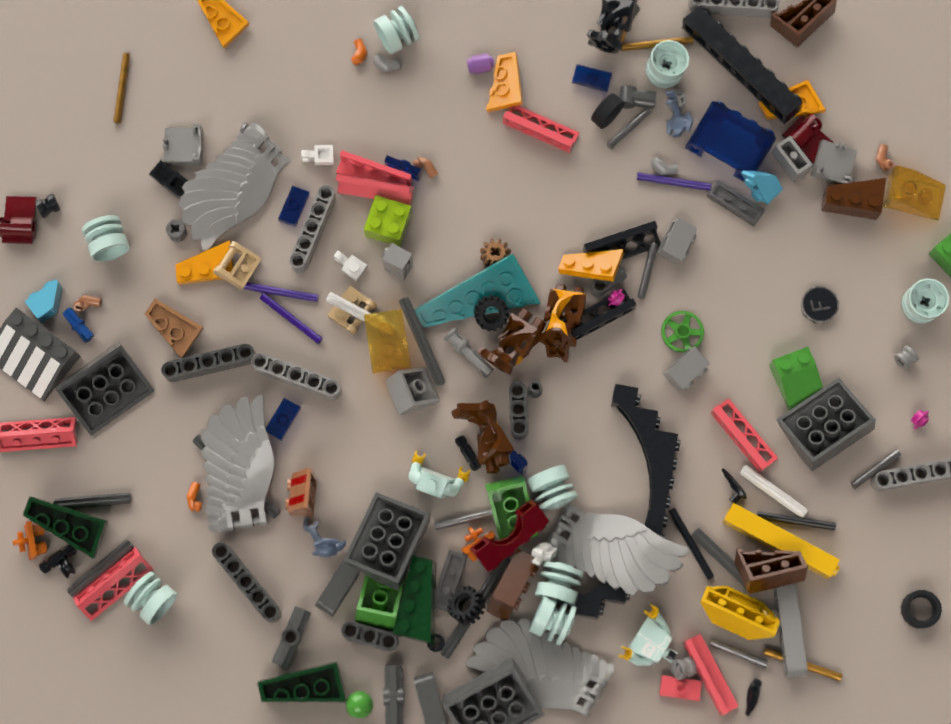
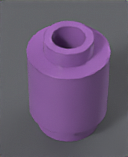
M488 53L471 56L470 59H467L469 73H474L475 75L492 71L491 67H494L493 56H489Z

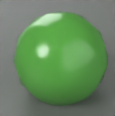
M355 691L347 697L345 704L349 716L366 718L371 714L373 700L368 693Z

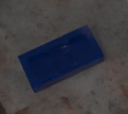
M577 64L572 83L607 92L612 73Z
M388 155L384 160L386 166L411 174L412 179L419 181L422 176L421 169L411 165L407 160H398Z
M292 186L278 220L296 227L310 192Z
M283 398L266 427L267 433L282 441L301 407Z
M513 450L509 454V463L520 475H523L528 468L527 460L520 453L518 454Z

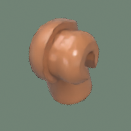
M880 144L875 160L882 170L889 171L894 167L893 161L888 160L886 157L889 147Z
M420 156L413 160V166L416 169L420 167L425 168L430 178L438 174L429 159Z
M83 295L74 302L73 309L76 312H81L89 306L100 307L102 298Z

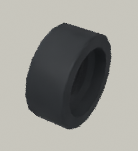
M611 93L596 108L591 116V121L601 129L606 128L619 115L625 102L616 94Z
M914 591L908 594L902 601L901 614L904 620L912 627L917 629L928 628L936 624L941 617V603L938 597L930 591ZM916 598L927 599L933 607L932 616L926 621L916 620L910 613V604Z

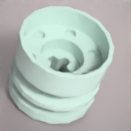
M402 6L397 7L396 12L394 10L390 11L391 21L385 15L373 21L382 44L391 55L403 49L401 40L407 46L411 44V40L413 42L419 40L416 25Z
M666 40L658 43L652 50L646 63L645 72L649 81L660 88H671L678 84L689 64L688 51L677 41Z
M107 215L98 217L87 222L82 227V233L85 236L86 243L89 244L88 250L93 261H110L121 257L129 251L130 246L126 235L123 234L124 229L118 216Z
M926 278L919 280L902 297L901 306L903 313L914 323H929L945 312L949 305V294L946 287L936 279ZM920 301H921V302L925 301L926 304H925V305H924V304L921 305V304H920Z
M565 465L549 468L527 480L532 493L542 492L535 499L536 503L544 502L539 505L542 512L563 507L578 497L576 491L568 492L574 488L573 484H563V482L570 478Z
M543 562L542 568L550 572L541 571L540 575L548 579V582H538L535 596L539 598L548 596L556 598L558 604L566 602L567 606H575L578 592L570 587L580 586L581 582L574 578H582L583 572L565 563Z
M153 572L147 573L138 580L124 599V604L127 607H131L133 612L142 609L139 617L150 626L165 615L178 595L168 585L160 588L162 580L160 578L156 579V575Z
M543 596L528 631L541 637L545 630H548V641H551L554 635L557 634L555 644L560 646L572 628L577 607L571 605L566 613V602L557 609L556 598Z

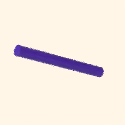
M637 173L636 179L707 191L711 190L712 185L711 183Z
M249 282L243 288L245 290L318 302L319 298L317 294Z
M263 293L260 296V300L317 344L323 340L321 336L268 295Z

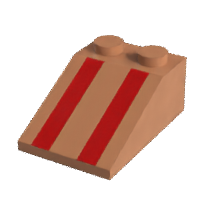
M311 468L292 473L291 479H288L287 490L290 491V497L286 498L285 510H288V513L292 516L314 517L317 477Z

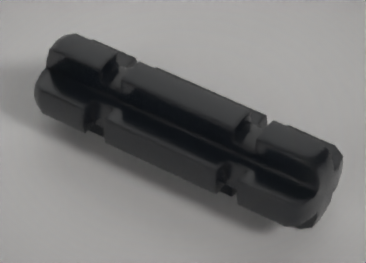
M463 435L457 437L455 443L460 447V451L466 461L470 463L469 466L472 471L480 469L481 465H479L478 459H476L477 456L470 445L467 444L466 438Z
M69 544L63 548V551L60 550L49 557L48 561L40 563V570L45 574L52 567L58 566L59 562H64L65 558L67 559V557L76 554L74 547Z

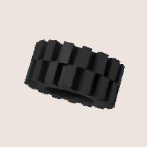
M489 295V297L484 296L482 300L479 299L478 304H475V320L482 329L497 331L498 328L502 329V326L507 324L509 309L503 299H500L498 296ZM490 306L496 307L499 311L498 317L494 320H488L484 316L485 310Z
M461 586V590L458 588L455 590V595L453 593L450 595L452 600L448 599L450 604L447 605L448 613L463 625H470V622L474 624L476 623L475 619L479 621L481 619L479 615L484 614L482 609H486L484 604L486 601L483 598L484 596L473 587L466 586L465 588ZM471 599L470 607L462 612L463 604Z

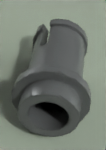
M537 380L532 381V384L530 383L527 389L528 395L532 398H538L543 391L541 383Z

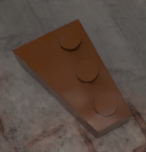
M802 0V2L794 6H788L786 10L771 14L770 26L798 47L835 13L837 0Z
M886 178L827 186L823 193L821 211L877 220L882 213Z
M517 548L491 597L486 612L501 620H509L513 610H518L522 602L520 596L522 593L526 594L531 584L528 582L529 578H534L539 569L536 564L532 563L535 557Z
M736 549L734 563L748 594L805 581L808 566L800 551L775 550L772 553L762 552V550L744 552L743 549Z

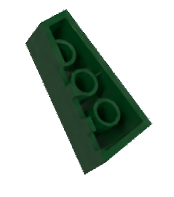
M29 496L23 513L24 517L69 543L90 558H96L108 520Z
M413 555L393 634L435 645L436 563L433 560Z
M338 661L257 682L262 702H346L347 700Z

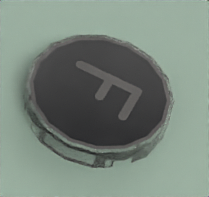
M816 286L804 293L800 301V309L806 319L808 318L815 324H824L830 322L836 316L839 310V300L831 289L824 286Z

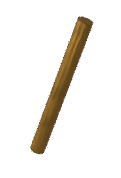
M693 36L626 43L622 44L621 51L654 48L658 43L666 40L677 41L682 45L693 44L694 41Z
M123 53L113 120L116 124L121 123L130 60L129 53Z
M765 648L763 655L783 662L782 653ZM807 662L808 671L839 682L841 681L843 674Z

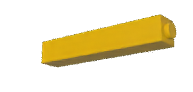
M735 503L730 506L722 521L723 524L774 551H800L808 569L826 579L832 576L835 577L839 571L840 566L838 563L840 559Z

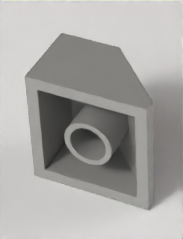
M426 367L399 370L385 380L399 415L413 413L440 402Z

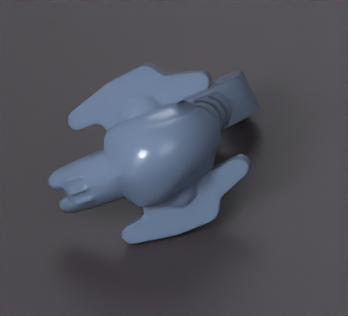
M667 91L665 94L668 95L669 101L666 102V105H670L674 113L671 120L667 121V134L671 135V132L674 131L672 136L674 138L680 137L686 130L687 132L690 131L694 119L690 112H687L686 116L681 114L675 91Z
M306 517L304 519L303 528L306 532L310 533L315 541L313 545L316 551L312 552V555L331 557L337 555V552L346 546V540L339 542L338 539H322L317 531L318 521L314 525H308L309 518Z

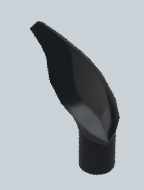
M723 468L722 472L735 491V494L729 500L736 504L741 498L746 499L745 491L732 475Z
M756 678L750 684L747 692L746 716L751 714L759 698L762 682Z

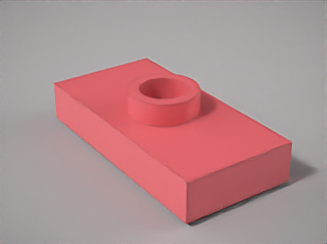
M661 675L659 696L700 701L702 681L686 678L678 680L672 676Z

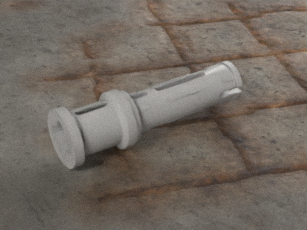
M456 327L453 328L444 337V340L448 341L455 348L456 353H461L485 378L488 377L494 369L469 345V340L464 339L457 332L458 329Z

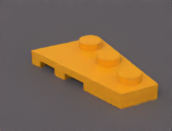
M197 0L223 49L249 26V22L226 1Z
M516 52L499 55L493 75V86L490 88L489 103L486 106L487 112L523 105L518 56Z
M808 79L789 88L803 102L801 111L795 116L825 113L826 109ZM759 101L758 106L767 120L778 119Z
M231 241L224 242L175 264L177 284L223 279L216 276L213 270L216 266H219L225 257ZM233 258L225 269L229 273L233 269Z
M623 249L563 255L558 272L564 275L614 282L624 252Z

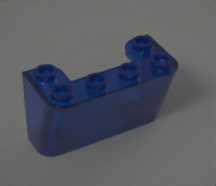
M712 101L687 142L685 149L699 157H702L705 151L736 169L733 176L744 182L745 179L741 172L743 170L758 171L770 153L776 137L772 130L759 126L755 120L743 117L739 111L729 109L721 101Z

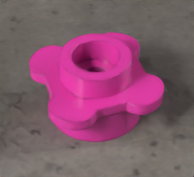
M622 289L611 292L608 297V306L613 305L617 307L621 304L625 297L621 293Z
M919 410L914 414L911 422L915 424L914 429H918L919 426L922 428L928 423V411L923 412Z

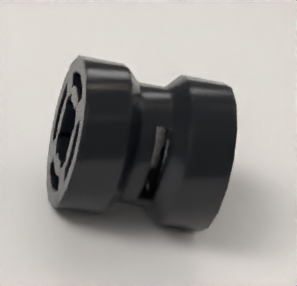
M53 194L48 195L46 199L35 201L43 218L49 216L51 212L61 210Z

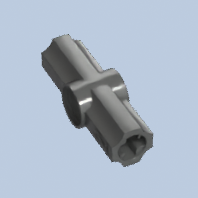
M295 606L287 627L282 633V638L272 663L288 669L296 648L301 642V637L311 612ZM290 632H295L296 640L289 643L287 635Z
M402 665L385 666V687L383 688L385 724H403L404 687H402Z

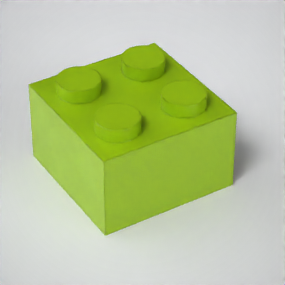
M375 195L364 227L365 237L388 244L393 243L401 247L412 215V207Z

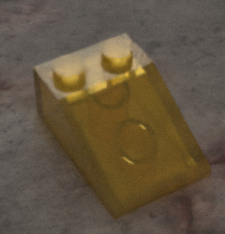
M895 165L890 173L883 207L939 220L946 185L914 169Z
M402 309L364 314L372 372L379 373L411 368Z

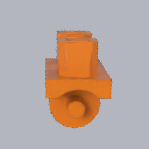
M28 521L24 525L26 538H24L23 532H17L18 539L13 540L12 543L13 546H19L20 552L26 551L25 545L27 544L29 560H34L37 556L47 553L46 542L35 543L34 539L36 536L44 535V528L37 524H32V521Z
M469 527L468 531L470 534L465 536L464 539L466 542L474 539V542L461 549L463 554H467L472 562L477 560L470 551V548L484 536L495 540L493 531L478 538V535L483 533L482 528L480 527L474 531L472 527Z

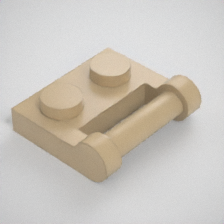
M232 241L228 252L219 266L215 267L213 273L242 290L262 258L239 243ZM235 253H239L241 256L229 273L225 269Z
M349 286L341 297L358 307L364 303L366 306L363 309L368 312L377 307L373 300L367 298L352 286ZM336 306L327 315L331 320L353 335L357 333V328L363 322L356 317L352 324L347 323L352 315Z

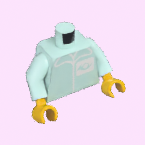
M416 450L408 476L409 480L415 484V489L438 498L456 496L464 482L469 480L470 470L462 472L463 467H460L456 479L421 467L426 454L418 456Z
M649 604L652 607L651 612L649 613L644 610V614L649 617L646 618L629 647H621L625 650V654H618L619 658L628 660L636 666L657 664L661 657L672 663L678 654L668 647L672 638L670 637L671 631L665 619L659 614L657 607Z

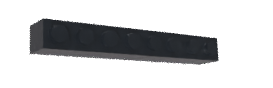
M698 6L683 18L682 28L690 36H693L695 41L783 124H786L801 111L803 103L801 98L797 94H793L784 82H780L775 77L773 71L765 68L759 58L750 54L748 48L741 45L732 33H728L719 21L716 22L706 9L703 10Z

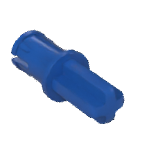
M68 308L63 312V316L71 324L72 330L76 331L85 343L95 336L85 325V321L81 320L72 308Z

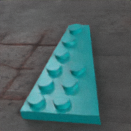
M512 253L414 310L424 328L474 316L475 304H478V300H482L484 296H498L504 300L508 309L539 304L541 302ZM490 306L485 310L484 315L499 311L496 307Z

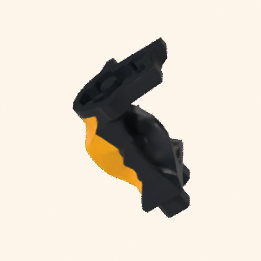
M602 0V10L597 22L601 26V31L589 30L587 33L589 38L588 44L611 54H616L619 50H622V42L625 41L626 32L631 30L633 20L640 11L637 0ZM611 27H616V30H615L614 33H612V34H609V33H608V30H609Z

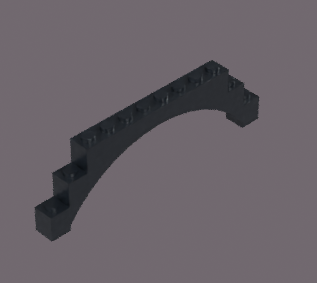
M615 384L611 407L618 409L635 432L647 464L650 494L648 513L644 526L665 538V535L661 534L662 528H666L668 516H665V510L670 507L671 497L668 496L669 489L673 488L674 478L671 477L672 470H676L677 459L674 456L675 451H679L680 440H677L678 434L655 430V428L659 429L661 417H657L658 411L635 407V405L639 406L641 394H638V388ZM606 581L584 595H577L575 616L597 620L599 615L603 616L605 604H602L601 601L624 605L626 600H630L631 595L626 594L621 587L615 590Z

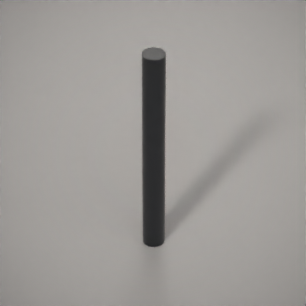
M675 508L669 510L671 518L707 580L713 578L714 574Z
M757 511V516L767 521L833 531L836 529V523Z

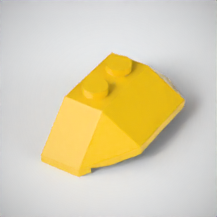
M706 586L700 603L713 624L747 640L775 637L780 620L774 616L765 603L729 586Z

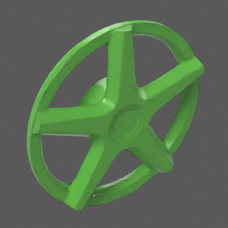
M677 311L670 314L664 320L661 335L665 345L670 349L685 353L691 348L689 336L700 335L699 341L694 346L697 348L701 344L704 337V327L700 319L693 313ZM678 314H686L681 324H677L670 318ZM691 317L699 323L700 330L689 327ZM666 323L675 331L669 338L665 336ZM681 339L685 349L674 347L670 343Z

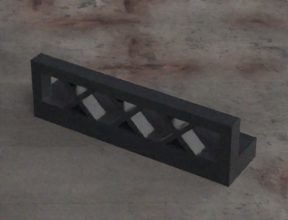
M655 221L586 243L584 244L583 252L609 251L610 248L615 247L626 252L623 255V260L649 251L650 245L643 243L644 238L649 235H653L655 243L658 244L659 248L661 242L656 232L657 224ZM632 241L639 245L636 250L630 251L625 248L628 242Z
M623 289L621 293L625 295V303L617 307L613 305L608 306L609 300L606 298L585 309L583 316L588 314L594 316V319L586 323L580 322V325L571 331V335L578 340L634 311L637 304L633 298H629L625 289ZM601 306L611 308L609 311L602 315L597 314L598 309Z

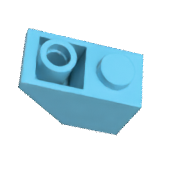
M743 170L741 172L745 179V185L750 188L751 195L757 202L769 204L783 190L775 175L764 171Z
M56 279L47 282L40 291L30 294L28 299L24 301L42 324L58 313L63 287Z

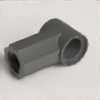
M623 85L620 87L619 98L625 102L623 107L625 109H632L635 106L654 109L656 92L638 90L634 86Z
M619 266L614 282L594 279L591 284L592 295L602 298L608 291L627 278L624 269ZM602 284L604 289L597 290L595 285Z

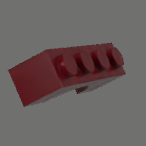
M531 499L515 511L516 525L509 536L501 540H491L484 536L470 548V551L488 572L496 569L502 560L512 556L518 547L528 543L535 533L544 530L546 524L550 522L539 506Z

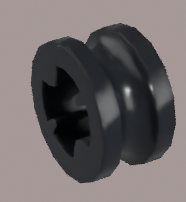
M66 558L63 563L59 562L57 564L66 578H69L71 573H76Z
M435 633L434 638L437 637V640L441 639L440 647L435 648L433 646L432 648L428 643L427 646L433 652H440L445 645V641L440 634Z

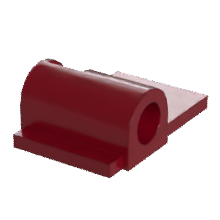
M809 114L806 118L801 115L782 134V137L785 139L791 136L813 164L820 141L826 140L834 143L821 132L822 123L812 114Z
M6 196L4 217H0V237L3 244H33L37 223L35 220V201H37V197Z

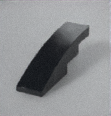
M160 160L149 173V176L180 200V197L185 193L182 186L188 180Z

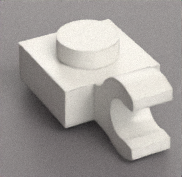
M314 145V150H301L302 162L315 160V165H334L333 145Z
M337 251L333 256L336 262L343 265L341 271L356 282L368 267L367 264L354 255H351L348 259L343 253Z
M538 543L532 549L531 556L535 557L532 563L541 565L544 560L550 562L557 555L558 548L552 547L549 543Z

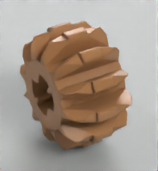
M500 238L497 240V243L494 242V239H490V244L484 242L485 248H480V253L482 254L480 260L484 261L483 265L486 267L490 264L491 266L509 256L511 249L507 248L508 243L501 244Z

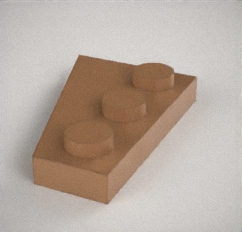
M157 299L153 300L145 312V316L180 358H185L204 329L201 325Z

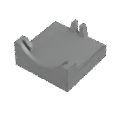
M193 124V128H165L163 139L164 163L168 166L202 165L203 129L201 125Z
M821 140L811 176L836 185L851 183L853 179L851 173L857 151L847 148V144L841 145V142L832 143Z

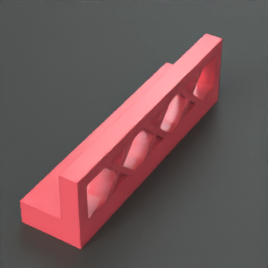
M520 106L510 107L509 111H506L503 116L504 125L568 153L571 152L579 135V132ZM516 110L522 114V117L513 114V111ZM534 118L538 120L539 125L529 120ZM552 126L555 128L556 132L549 130L545 127ZM568 133L573 135V138L570 139L563 136V134Z
M343 150L340 152L341 161L336 170L337 175L345 174L412 185L411 174Z
M345 174L336 175V181H339L337 193L374 199L375 195L407 205L412 203L414 186Z
M729 398L712 409L710 414L759 473L778 459ZM726 405L732 410V418L722 409ZM734 421L742 422L745 425L744 432L738 429ZM747 436L754 437L757 440V448L752 446ZM759 451L767 452L771 459L766 462L759 454Z
M76 417L0 423V452L77 446L75 433L77 419ZM4 429H11L10 431L3 432Z
M134 547L75 595L73 600L76 606L92 621L127 593L138 580L154 569L143 558L140 551ZM142 562L146 569L141 573H134L135 567ZM130 577L128 584L118 586L120 579ZM107 590H114L112 597L103 599V593ZM91 603H98L97 609L92 613L86 609Z
M699 634L683 642L682 644L686 652L695 662L696 671L719 715H724L739 707L702 635Z

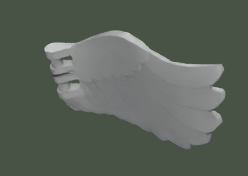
M251 123V128L244 129V133L239 134L237 140L231 143L232 148L225 149L224 155L217 156V161L207 164V169L196 172L195 179L185 182L182 186L185 193L180 197L178 204L181 209H184L182 222L185 225H192L190 230L191 238L194 241H197L199 238L201 239L203 251L209 250L226 230L257 214L267 201L277 175L291 162L287 156L285 157L281 153L282 150L277 144L271 142L269 135L257 123ZM264 144L267 149L262 154L259 148ZM275 158L279 161L276 167L271 164Z
M258 395L252 403H250L248 397H243L237 402L236 409L231 404H224L220 409L219 415L214 414L210 416L208 429L201 431V440L205 445L201 452L207 461L203 465L209 474L205 476V481L210 485L205 487L209 497H206L208 506L205 509L209 514L207 520L211 523L208 529L215 533L232 531L239 527L246 529L259 524L261 526L268 525L265 504L274 476L275 459L264 420V396ZM258 509L260 517L253 518L251 510ZM239 512L240 520H234L232 513Z
M571 503L566 505V511L559 517L554 532H551L546 541L552 547L558 548L557 555L552 559L553 562L558 561L571 565L583 573L586 570L591 578L596 575L600 582L605 583L607 581L615 590L621 587L626 594L635 596L637 591L653 593L655 585L663 586L668 584L670 580L668 571L676 572L681 569L683 563L678 558L690 553L688 547L666 540L633 518L619 514L586 513ZM572 514L579 517L577 523L570 519ZM563 531L570 534L568 540L561 536Z
M521 618L518 623L512 620H503L500 628H492L487 631V642H480L474 646L473 651L477 655L468 659L466 666L485 673L513 657L541 708L570 709L588 718L592 713L590 710L593 705L597 704L601 696L602 688L606 687L614 672V665L612 663L607 664L604 659L600 660L595 654L590 656L586 651L581 653L579 648L576 646L571 648L566 641L561 643L560 646L555 644L556 635H554L551 641H548L546 630L541 637L529 632L531 622L524 618ZM589 680L596 683L593 689L586 687ZM579 698L586 701L583 707L576 704Z

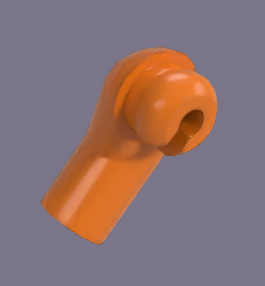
M361 38L354 41L357 49L354 56L351 57V62L354 65L364 62L368 54Z
M197 482L191 483L186 496L188 507L192 512H199L202 509V502L197 501V494L201 487Z

